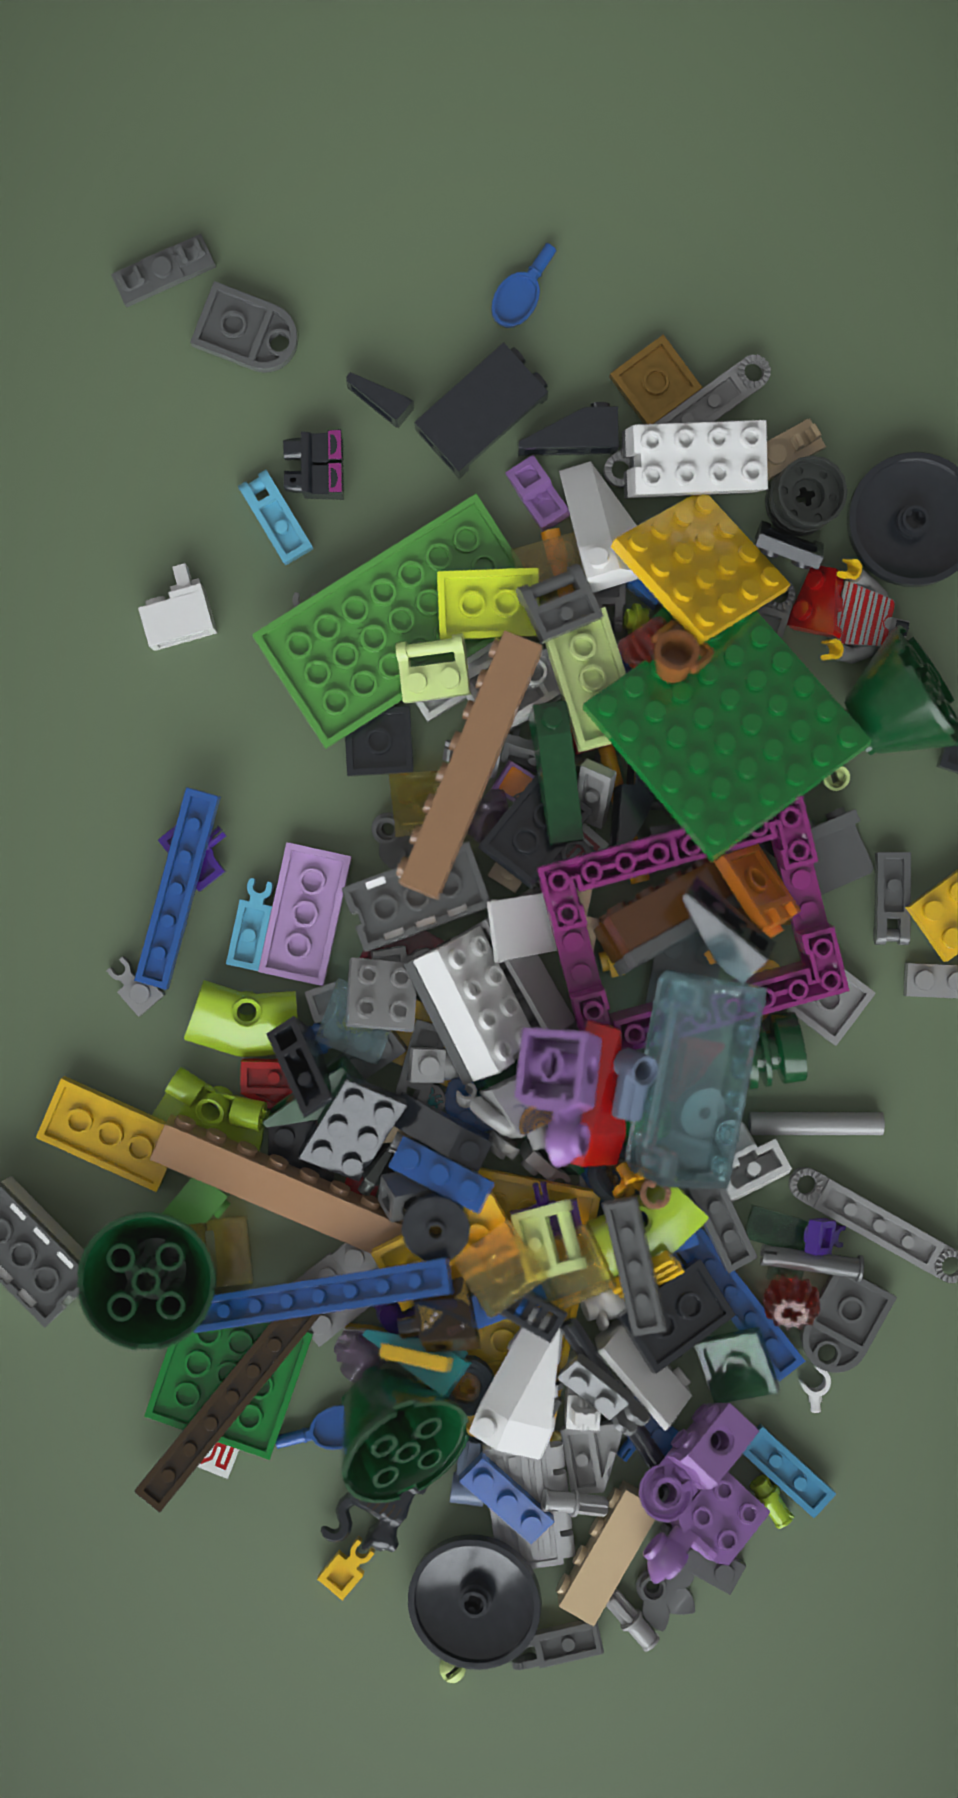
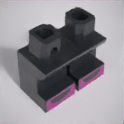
M341 429L327 430L328 433L312 434L310 432H301V438L283 440L285 461L301 460V471H284L285 491L302 493L305 499L344 500L343 435Z

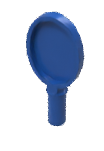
M545 244L532 265L528 267L527 272L514 273L499 285L494 294L491 307L492 316L497 324L502 327L513 328L521 325L531 316L537 306L540 295L537 280L542 276V272L557 252L552 245Z
M343 1404L328 1407L318 1413L310 1427H302V1429L278 1435L275 1443L277 1449L303 1442L307 1443V1441L311 1440L319 1447L327 1450L342 1449Z

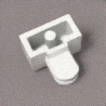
M740 1120L727 1121L719 1129L717 1141L728 1163L718 1167L716 1170L731 1202L789 1174L792 1168L776 1139L757 1147L748 1128Z

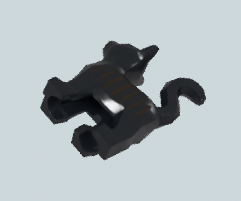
M414 1487L399 1493V1500L385 1503L365 1502L355 1498L348 1491L340 1498L336 1507L339 1527L332 1529L328 1526H322L320 1532L330 1542L344 1541L350 1535L353 1524L349 1509L356 1505L379 1519L369 1528L362 1549L365 1551L371 1547L379 1552L384 1550L394 1552L399 1546L397 1538L398 1527L407 1518L413 1498L416 1494L423 1495L428 1487L421 1491Z

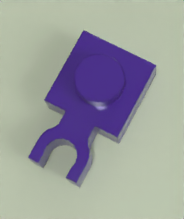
M827 1218L810 1219L804 1232V1241L806 1243L804 1252L816 1256L832 1254L833 1246L843 1247V1242H839L838 1238L840 1232L846 1230V1226L837 1224V1221Z

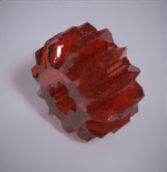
M655 616L619 641L617 648L621 653V657L625 663H628L631 669L645 660L650 663L655 659L654 650L656 643L652 641V638L657 631L668 624L662 616Z
M796 1274L793 1278H787L782 1275L779 1281L771 1280L770 1285L763 1294L766 1318L772 1319L774 1326L785 1325L787 1331L790 1327H797L799 1330H802L804 1324L813 1325L815 1317L819 1315V1292L816 1286H811L809 1278L799 1280Z

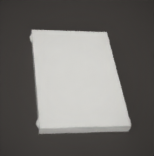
M542 893L502 900L493 899L487 902L495 962H504L505 960L557 951Z

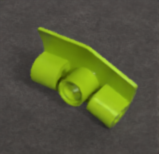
M203 980L184 1039L238 1057L275 1055L267 1033L291 1017L295 1016L297 1018L296 991L256 994L252 991L240 992ZM242 1003H251L255 1006L256 1010L251 1015H243L238 1011V1007Z
M180 1067L166 1087V1093L152 1116L167 1122L171 1114L175 1116L185 1115L192 1118L198 1126L205 1129H218L227 1135L226 1138L238 1143L240 1141L249 1142L256 1146L260 1152L265 1128L262 1122L267 1111V1103L233 1095L228 1088L223 1086L212 1087L191 1072ZM211 1103L216 1104L219 1109L213 1107Z
M665 1171L657 1178L664 1180L671 1189V1198L666 1206L661 1209L648 1208L641 1200L640 1195L638 1196L640 1209L647 1214L644 1227L651 1257L665 1250L673 1254L709 1219L708 1215L685 1194L678 1183ZM656 1184L654 1188L648 1187L646 1189V1197L651 1203L655 1204L658 1199H665L666 1192L660 1184ZM604 1214L585 1223L609 1281L618 1277L619 1273Z

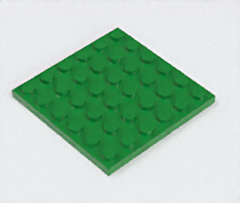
M757 611L752 612L707 640L705 643L714 649V655L710 662L696 674L690 671L681 682L670 683L661 679L656 671V661L653 654L583 703L585 713L711 862L869 747L872 742L871 738Z

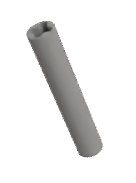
M749 1112L748 1129L751 1135H883L885 1128L883 1112Z

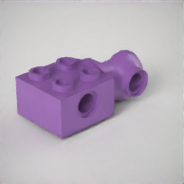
M523 1028L514 1097L524 1105L533 1106L539 1110L553 1111V1119L546 1130L545 1146L552 1164L555 1167L564 1166L571 1163L577 1156H585L589 1148V1129L587 1125L581 1124L583 1113L594 1108L602 1039L588 1032Z
M731 1403L702 1404L692 1415L694 1421L689 1428L681 1430L671 1442L673 1448L662 1462L657 1466H653L645 1473L640 1482L639 1497L642 1507L649 1516L662 1522H671L681 1518L688 1511L692 1498L699 1489H711L718 1485L759 1433V1430ZM663 1483L669 1489V1496L664 1502L658 1497V1489Z
M727 1472L718 1485L711 1489H699L692 1498L688 1511L678 1520L671 1521L673 1530L668 1536L660 1532L648 1543L643 1556L647 1559L648 1573L652 1582L656 1584L665 1578L669 1580L675 1577L686 1564L689 1557L687 1551L690 1547L694 1551H698L705 1559L719 1564L730 1565L771 1511Z

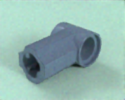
M624 1048L616 1055L614 1060V1069L618 1075V1082L611 1115L628 1121H640L643 1115L648 1085L653 1083L657 1077L658 1064L654 1058L632 1048Z
M468 1437L466 1446L458 1458L457 1470L453 1473L451 1503L483 1507V1502L459 1482V1474L483 1452L482 1444L486 1443L477 1437Z

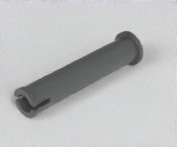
M762 1244L760 1256L762 1258H760V1266L766 1265L855 1278L856 1282H861L863 1277V1255H858L857 1258L833 1254L816 1256L805 1253V1250L770 1246L767 1244Z

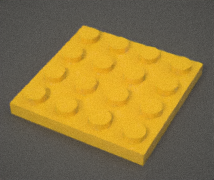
M692 495L616 537L610 546L682 627L693 635L699 645L785 593L791 585L709 495Z

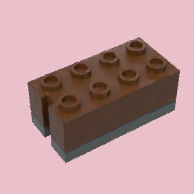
M720 855L712 862L708 857L696 861L691 865L692 867L684 872L681 870L665 878L664 882L655 888L652 885L636 894V897L627 902V904L625 901L620 902L607 910L608 913L599 918L601 924L593 932L611 963H614L613 966L619 977L700 932L683 900L685 893L696 877L737 910L742 907L714 863L723 855Z

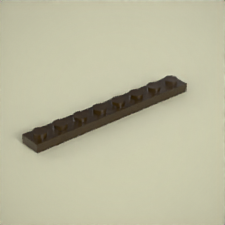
M321 1314L272 1321L139 1483L134 1492L160 1513Z

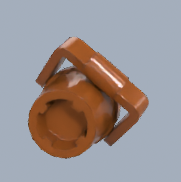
M675 620L657 631L652 638V641L656 643L654 650L656 671L660 678L666 682H681L690 671L696 674L710 662L714 655L712 647L705 642L699 645L693 635L688 633Z

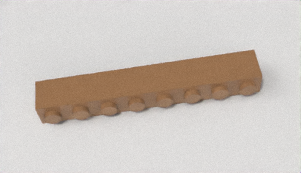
M505 630L501 640L498 638L494 639L488 657L493 658L488 670H481L475 688L480 689L475 702L469 700L462 716V719L467 720L462 733L459 731L455 732L450 743L449 750L453 751L449 764L443 762L437 774L436 781L440 782L435 795L430 793L423 808V812L427 814L422 826L416 825L409 842L414 845L409 858L403 856L397 869L396 875L401 877L399 880L400 885L439 901L540 660L542 645Z
M170 1115L150 1158L154 1162L368 1253H371L373 1248L402 1234L403 1220L390 1222L377 1197L373 1195L362 1196L351 1191L348 1185L340 1181L330 1182L320 1178V1175L312 1169L305 1167L299 1169L290 1165L285 1158L279 1155L271 1154L269 1156L259 1152L257 1147L249 1142L240 1141L238 1143L226 1138L227 1135L224 1132L215 1128L205 1129L198 1126L192 1118L185 1115Z

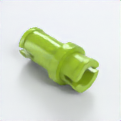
M762 1474L751 1481L749 1487L755 1493V1498L771 1511L769 1516L774 1522L775 1527L780 1529L789 1525L793 1521L794 1515L780 1497L778 1486L771 1483L766 1474Z

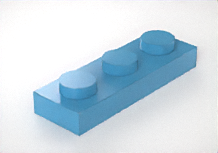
M760 1423L757 1427L759 1433L744 1450L743 1454L810 1516L815 1518L836 1495L835 1491Z

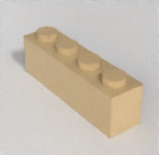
M624 1480L619 1489L614 1487L607 1498L609 1502L607 1515L596 1517L589 1531L591 1535L586 1546L580 1545L572 1561L575 1564L569 1575L565 1573L561 1577L556 1588L559 1607L592 1626H595L655 1521L642 1507L639 1489Z

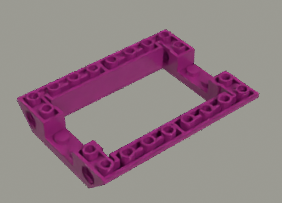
M803 796L799 797L726 851L771 840L779 876L801 910L790 919L800 961L755 973L743 984L737 979L620 1011L612 1013L608 1011L610 1007L607 995L601 984L586 926L588 923L577 890L581 892L706 858L707 856L683 828L537 867L547 914L579 1032H585L588 1019L621 1029L622 1050L624 1048L637 1050L850 991L835 928L827 921L813 864L818 862V857Z

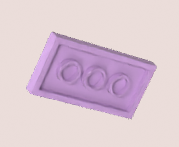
M286 842L258 972L324 986L344 897L341 888L346 886L352 856Z

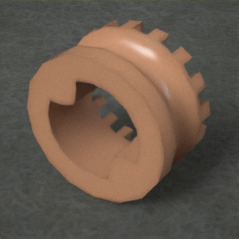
M649 1179L642 1185L640 1197L648 1208L661 1209L670 1201L671 1189L662 1179ZM656 1184H660L665 1189V1199H658L655 1204L651 1203L646 1197V1189L648 1187L654 1188Z

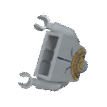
M517 1074L481 1091L480 1097H476V1087L472 1083H467L465 1087L470 1096L465 1097L459 1091H456V1102L460 1107H470L471 1111L484 1123L500 1134L507 1135L509 1138H520L527 1135L534 1151L546 1147L545 1125L552 1121L553 1111L539 1110L533 1106L524 1105L514 1097Z

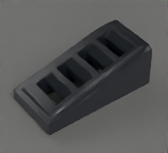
M350 372L346 376L348 389L394 427L399 428L414 410V401L409 397Z
M508 1275L505 1276L490 1302L492 1311L549 1343L552 1342L568 1314L562 1308ZM511 1291L516 1292L509 1306L504 1305ZM525 1297L528 1301L519 1314L516 1310ZM537 1304L541 1307L531 1322L528 1318ZM549 1311L553 1315L545 1329L539 1326Z

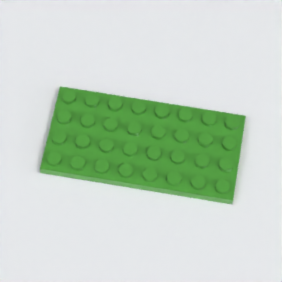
M476 493L253 633L252 637L324 748L327 749L403 700L396 643L407 641L408 644L440 640L437 571L514 569L524 567ZM540 596V605H543L546 603V601L542 596ZM495 638L465 639L467 658L492 643ZM454 652L411 657V667L455 661Z

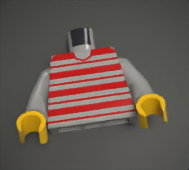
M843 558L842 561L847 564L848 570L838 571L837 576L842 579H849V581L844 582L841 592L843 611L838 612L837 626L842 629V635L840 639L828 637L827 640L821 642V644H825L829 648V654L821 655V660L835 659L853 664L873 657L892 629L899 625L906 628L907 631L902 634L906 638L910 622L892 617L895 601L890 599L888 592L870 574L862 569V564L859 560Z

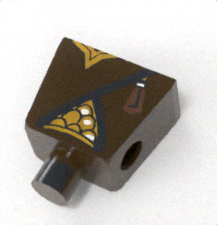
M465 1276L452 1280L453 1294L414 1299L416 1315L397 1319L401 1339L419 1336L424 1349L430 1353L481 1349L471 1289Z

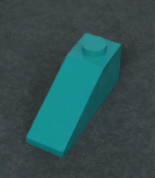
M368 1329L362 1334L378 1348H381V1343L426 1352L420 1338L411 1337L402 1340L399 1334ZM466 1350L430 1353L453 1358L452 1368L449 1372L398 1362L434 1391L445 1397L451 1394L472 1364V1362L465 1358L468 1354Z

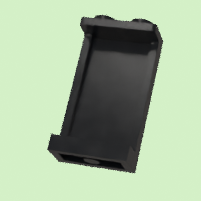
M504 342L414 422L415 431L458 479L469 471L470 464L538 403L543 404L547 400L548 391L546 388H548L546 381L539 373L534 372L532 374L524 365L526 360L515 347L509 349Z

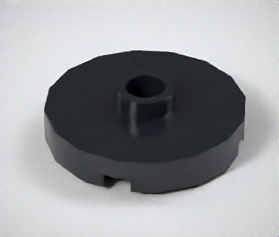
M432 1193L423 1195L410 1204L403 1217L401 1231L406 1246L412 1254L422 1260L432 1261L445 1258L451 1260L462 1252L468 1242L470 1221L468 1213L462 1205L446 1196ZM439 1226L442 1231L439 1234H434L430 1231V1227Z

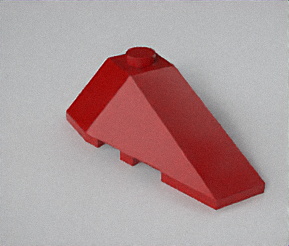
M588 1019L585 1032L602 1039L594 1108L583 1113L581 1124L587 1125L590 1133L588 1151L585 1156H577L571 1164L581 1167L617 1165L626 1136L625 1119L616 1118L611 1115L618 1082V1075L614 1069V1060L616 1055L622 1050L621 1029Z

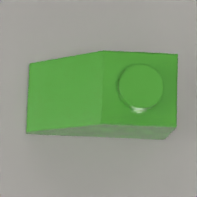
M191 1178L163 1211V1214L173 1216L186 1224L207 1223L212 1216L219 1219L231 1203L226 1200L230 1193Z

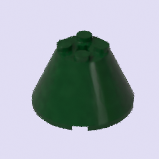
M901 625L892 629L845 697L846 712L872 740L870 746L865 749L869 755H873L876 752L883 754L958 746V717L950 705L955 700L935 665L914 637L907 640L902 635L907 630Z
M157 1212L128 1214L104 1226L85 1248L77 1271L79 1303L91 1326L108 1341L120 1347L136 1351L137 1349H164L188 1337L207 1315L212 1304L216 1284L213 1259L202 1238L183 1221Z
M378 1366L369 1367L363 1372L362 1378L341 1399L344 1406L342 1479L350 1494L365 1502L385 1503L400 1499L399 1493L417 1487L418 1491L423 1490L438 1480L453 1466L462 1454L468 1441L469 1434L466 1431V1426L469 1421L463 1409L456 1402L394 1369L380 1370Z

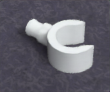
M815 1366L819 1373L823 1375L821 1385L811 1388L798 1378L802 1389L808 1394L810 1411L819 1413L821 1412L820 1403L822 1402V1395L826 1394L830 1389L831 1378L827 1371Z

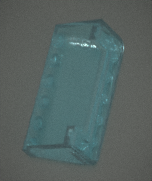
M666 971L660 976L644 1053L656 1060L658 1074L653 1083L648 1085L642 1119L631 1122L626 1149V1162L631 1171L661 1187L728 1189L767 988L754 984H742L736 981L675 971Z

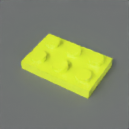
M538 568L437 571L440 640L450 639L452 635L463 633L464 639L502 638L504 630L520 637H537L524 607L517 598L516 588L525 584L532 586L539 583ZM539 597L535 598L538 606H540Z

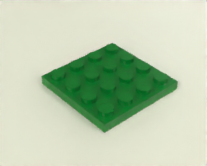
M271 1322L194 1333L193 1331L182 1341L168 1347L144 1417L183 1430ZM307 1331L220 1438L218 1443L270 1460L313 1332Z

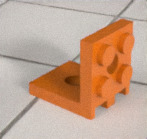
M758 843L723 855L714 862L750 918V921L769 937L773 938L784 930L781 925L801 911ZM710 950L704 953L711 965L716 963Z

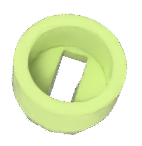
M842 766L834 772L838 782L833 783L831 775L822 781L828 789L839 791L848 785L850 774Z
M441 1659L439 1671L442 1678L449 1683L460 1681L465 1675L466 1668L460 1667L450 1675L448 1673L455 1665Z

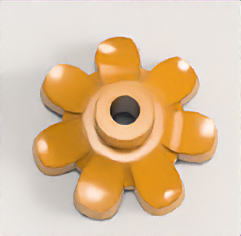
M628 1162L620 1164L616 1167V1170L622 1179L612 1191L614 1198L617 1199L623 1195L625 1197L632 1196L635 1193V1189L640 1191L642 1185L649 1179H652L654 1175L649 1170L633 1172Z

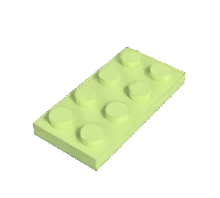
M605 607L600 608L604 615L600 620L545 642L562 700L566 701L569 722L578 752L612 744L585 713L583 703L626 674Z

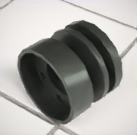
M815 455L798 458L775 476L768 486L765 497L767 516L776 528L797 537L813 534L836 518L845 506L848 490L843 473L836 464L827 458ZM796 497H805L807 502L798 503Z

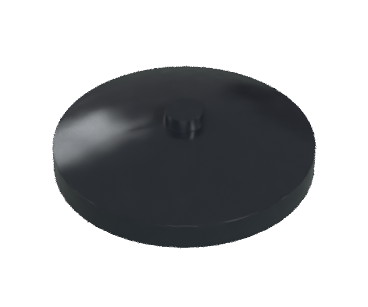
M907 452L883 460L863 477L855 488L849 503L847 530L855 554L871 573L894 585L924 587L938 583L958 571V466L934 454Z
M466 1534L454 1536L438 1543L420 1560L409 1586L408 1611L418 1637L437 1657L461 1668L484 1670L499 1667L512 1661L532 1641L541 1616V1590L533 1569L526 1559L513 1547L490 1536Z

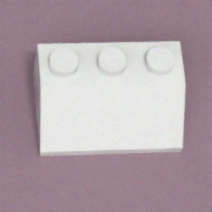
M617 1318L608 1325L605 1331H601L594 1337L598 1353L642 1405L648 1409V1412L659 1425L666 1430L691 1398L692 1394L687 1386L691 1381L679 1367L673 1370L670 1365L657 1374L652 1373Z

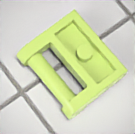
M463 633L454 634L450 639L408 644L407 641L396 643L403 703L471 695ZM454 652L455 661L411 667V657Z
M571 1199L510 1215L527 1283L588 1267L586 1257L581 1255L570 1212L573 1210ZM556 1214L569 1261L560 1263L549 1216Z

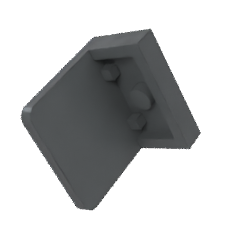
M843 806L825 814L827 820L815 825L814 820L809 821L818 857V862L813 864L821 895L872 873L874 869L855 825L861 821L856 809L846 812Z

